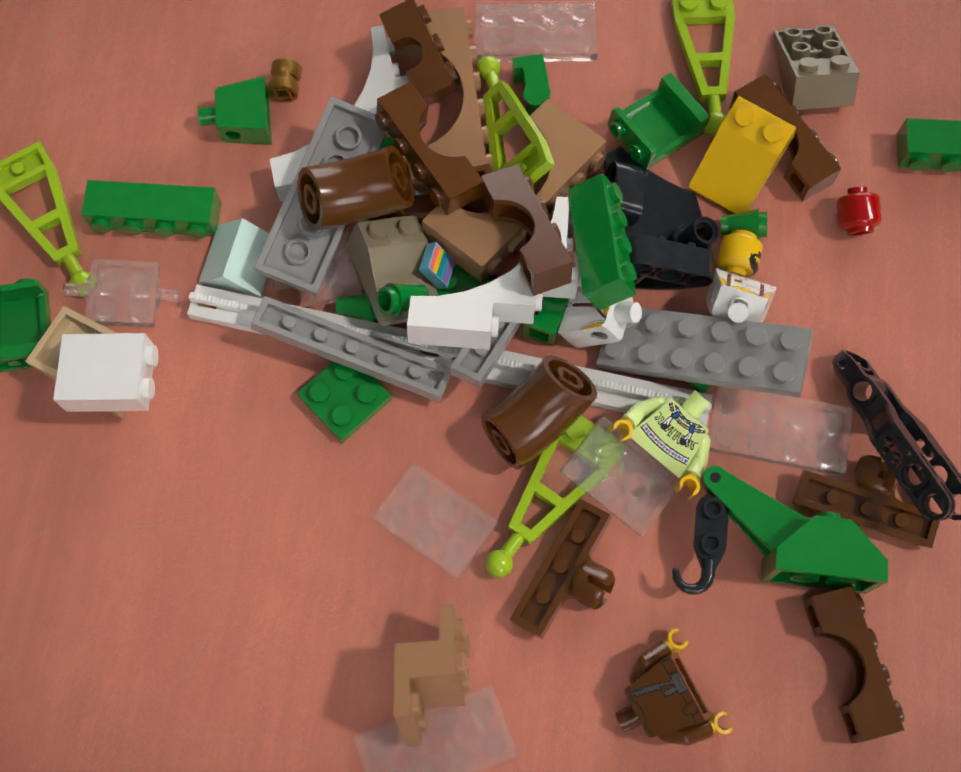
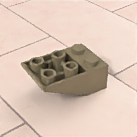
M818 25L815 28L805 29L788 27L785 30L774 31L773 35L783 91L790 105L795 106L798 110L854 106L860 71L834 26Z

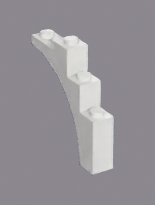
M383 25L371 27L373 42L371 70L365 87L354 106L376 114L377 98L409 83L407 75L400 76L398 62H391L390 56L395 55L394 45L390 38L385 36ZM309 145L294 152L270 159L274 186L280 202L285 200Z
M569 197L556 198L551 224H557L561 233V242L565 249L570 248L574 255L576 266L572 268V283L533 296L520 271L519 263L511 271L490 283L464 292L440 296H411L407 320L408 343L490 350L491 337H498L499 321L533 324L534 311H541L542 297L576 299L577 286H582L577 252H573L574 238L567 237L568 231H574L571 211H569Z

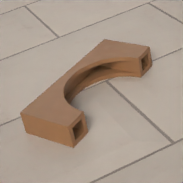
M464 7L428 11L432 22L427 25L431 34L437 32L445 48L444 51L440 52L445 63L451 62L458 76L454 83L461 93L463 105L459 117L451 129L440 139L427 146L444 156H466L473 167L490 164L492 172L491 153L485 154L484 145H489L487 126H481L480 118L485 117L483 98L477 99L476 91H481L479 72H473L472 66L477 64L475 45L469 46V38H473L472 20H466ZM408 45L400 50H397L395 47L396 59L418 61L422 59V47L418 45ZM410 168L414 190L427 189L423 181H418L414 177Z
M547 99L530 117L547 141L555 166L548 171V178L545 184L536 194L537 199L544 201L549 214L554 211L557 197H566L568 189L584 182L586 176L592 170L597 171L606 159L604 152L607 140ZM439 206L434 208L422 220V230L429 243L437 242L455 260L457 265L481 283L489 275H496L502 268L505 258L510 253L516 254L522 248L525 238L529 235L524 228L517 224L502 221L494 222L490 214L474 213L463 209H458L447 215L442 207Z

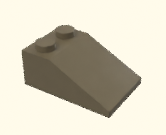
M416 215L356 222L346 245L380 326L405 323L408 320L409 311L396 317L385 315L380 311L377 304V293L387 283L424 285L428 289L429 296H438L436 286L419 271L428 241Z

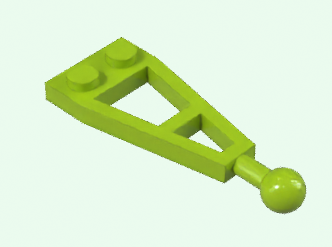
M670 0L673 27L700 102H708L709 115L711 117L705 127V131L710 136L715 137L726 118V115L721 111L720 101H725L728 89L735 23L733 0ZM724 24L721 52L696 53L686 25ZM720 67L718 86L708 87L702 68Z
M484 56L478 61L476 71L479 72L481 79L486 80L489 88L483 95L489 134V150L493 161L492 172L518 164L524 176L529 175L534 184L555 166L547 141L511 87L498 79L501 70L499 61L493 56ZM504 99L510 110L500 118L498 102ZM519 123L531 143L506 164L503 136Z
M38 141L1 160L0 201L58 266L65 264L71 275L69 284L72 292L82 297L91 295L96 289L97 282L90 272L83 271L76 258L82 255V251L58 171L44 146ZM47 176L56 209L31 221L10 198V195ZM61 223L68 245L56 250L42 233Z
M581 416L560 438L542 452L508 525V530L512 532V535L501 550H494L487 555L485 560L487 572L495 578L507 576L513 568L512 557L522 543L525 541L529 545L533 544L606 477L624 452L626 445L623 443L617 444L618 440ZM558 444L596 469L564 499L540 483ZM535 495L554 509L532 529H529L521 522Z

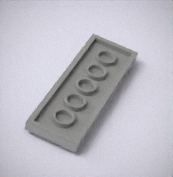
M330 97L256 262L255 272L317 297L348 224L313 231L306 223L300 208L297 190L298 174L303 167L343 160L381 149L387 131L383 132L378 127L374 113L335 97Z
M641 308L642 316L638 323H627L623 337L619 342L602 344L597 360L599 369L801 398L814 333L812 328L747 320L737 323L733 322L730 318Z

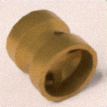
M276 59L271 65L270 73L273 78L268 82L267 93L271 98L281 102L295 101L299 93L297 82L301 79L302 67L299 63L290 59Z

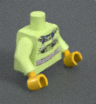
M694 390L682 406L670 396L666 399L657 396L638 402L622 416L621 420L608 426V433L616 428L621 431L622 437L616 442L617 444L632 438L678 478L684 475L674 486L676 493L681 490L683 485H687L690 489L688 500L692 499L699 492V481L708 463L711 439L707 434L709 429L698 418L711 403Z

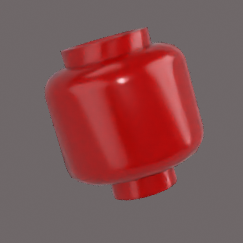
M865 186L847 189V195L837 200L839 228L847 231L849 236L873 233L874 228L880 225L882 220L879 195L867 192V187Z

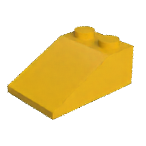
M738 96L717 131L688 188L733 214L748 211L794 138L796 127Z

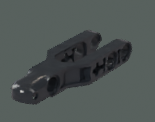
M841 350L832 360L833 369L846 387L849 401L863 419L870 442L920 514L931 521L961 520V515L955 512L956 504L954 499L955 496L961 495L960 472L928 428L903 405L890 385L885 380L880 379L867 359L851 351ZM871 385L872 393L867 399L866 389ZM916 441L924 442L925 445L920 448ZM894 444L901 453L891 452V448L894 446ZM942 466L946 470V482H944L942 477H939L934 470L935 467ZM910 468L913 469L920 479V484L915 485L910 481L908 475ZM931 497L941 509V514L937 515L931 511L929 507Z

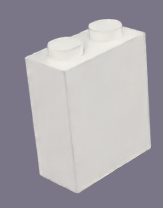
M145 333L62 334L53 400L66 412L148 411L149 401L153 399L155 394V383L152 374L153 366L158 364L159 354L157 346L152 343Z

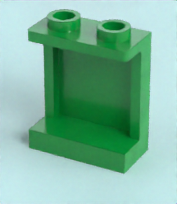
M670 72L661 78L659 87L654 92L624 110L619 106L613 108L608 127L611 134L616 139H620L627 147L633 160L640 162L647 170L703 135L711 116Z
M24 278L19 279L16 283L0 285V373L32 368L25 361L51 325L49 292L39 280Z

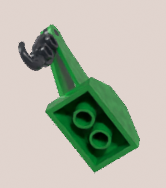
M720 466L708 467L700 479L701 486L706 495L696 505L693 548L701 568V577L698 582L688 584L680 577L678 568H673L672 570L673 581L682 592L689 595H699L706 592L713 585L716 569L727 548L729 516L765 556L761 561V581L831 590L853 585L855 592L865 594L888 582V559L853 520L842 519L840 514L835 512H819L818 516L815 515L813 518L808 519L735 477Z

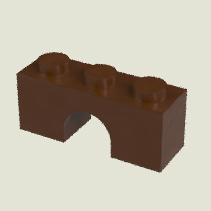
M406 0L379 14L386 32L397 50L408 45L422 47L423 55L420 63L405 73L409 82L412 83L427 105L457 90L453 81L458 79V76L451 62L445 63L440 52L444 51L445 48L437 32L434 34L430 32L427 24L432 22L424 4L418 6L415 0Z

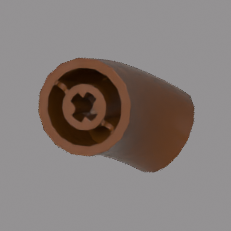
M393 145L343 160L303 167L298 174L297 190L300 208L306 223L313 231L382 216L411 207L414 203V186L409 168L399 150Z
M549 355L542 359L538 366L514 391L482 415V425L500 456L512 468L519 470L545 451L582 416L597 398V390L589 377L578 367L565 359Z

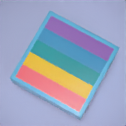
M437 242L429 243L426 246L419 271L438 289L447 288L455 260Z

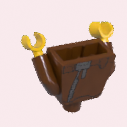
M674 628L667 634L664 641H659L644 651L636 661L629 675L631 685L624 690L630 705L615 713L620 727L624 732H628L642 725L649 738L658 736L664 743L686 746L711 738L713 734H729L732 732V727L721 730L717 723L720 716H725L728 713L717 712L710 714L678 655L688 645V640L682 645L674 644L672 637L679 632V629Z

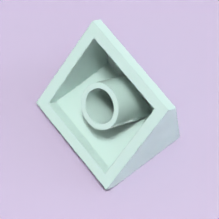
M243 218L218 225L198 282L199 285L262 298L268 277L255 272L254 267L269 233Z

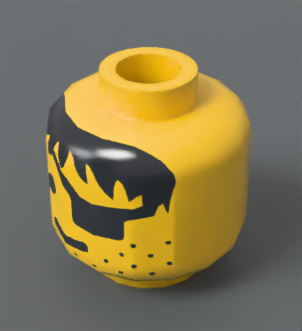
M733 231L721 240L717 256L718 268L743 277L753 276L759 270L763 251L762 243L750 231Z

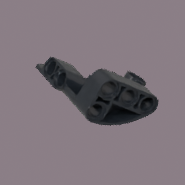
M622 146L607 153L604 175L611 183L615 182L619 186L623 195L620 205L627 219V226L624 228L632 247L629 257L637 275V279L634 280L635 289L679 290L711 285L713 283V252L711 251V245L719 238V228L711 218L702 216L696 194L670 183L649 169L646 170L639 162L633 160Z

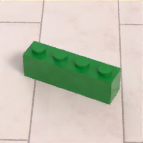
M905 119L896 134L898 167L910 168L914 171L941 169L944 172H955L961 170V120Z
M601 173L568 189L583 295L599 310L636 295L634 280L637 279L636 271L629 257L632 247L625 234L624 227L627 226V219L620 205V201L623 200L622 192L615 182L611 183Z
M87 180L81 216L91 229L101 233L119 230L133 235L151 232L165 237L183 234L192 238L202 239L206 236L215 235L222 202L215 187Z

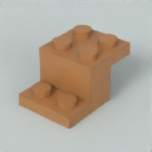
M454 605L439 606V640L394 644L393 716L407 746L422 744V731L428 730L427 708L466 705L465 692L471 691V673L469 668L466 669L465 658L471 655L469 635L465 634L464 619H458Z

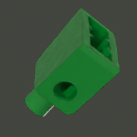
M257 77L217 87L214 91L215 106L198 108L200 126L216 125L220 138L225 143L272 145L270 96L267 93L268 87L265 78Z

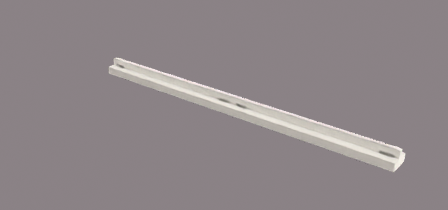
M196 285L195 291L190 292L188 298L191 303L187 312L190 319L262 334L251 329V321L262 298L202 285ZM201 304L216 306L217 308L213 309L209 307L201 306ZM287 304L449 368L454 362L453 358H456L462 349L460 347L408 343L407 329L389 325L380 326L379 323ZM504 350L484 383L516 389L543 358ZM421 351L439 354V357L422 354ZM576 366L589 377L597 390V398L590 406L626 413L634 404L657 396L665 399L670 396L682 406L694 392L688 389ZM698 392L711 403V394ZM712 404L698 418L706 427Z

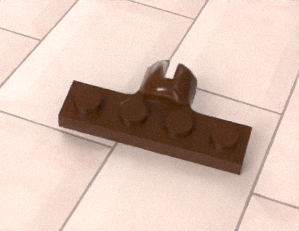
M865 455L859 458L853 479L849 483H844L808 470H802L793 504L817 512L839 513L840 518L851 519L856 525L925 548L933 547L940 521H931L924 518L916 506L896 498L895 489L898 481L886 463L881 462V457Z
M582 499L579 500L510 618L512 623L543 639L558 611L567 599H574L593 610L602 607L607 601L603 596L605 592L609 594L612 592L615 577L613 571L594 562L591 559V554L612 519L611 514Z

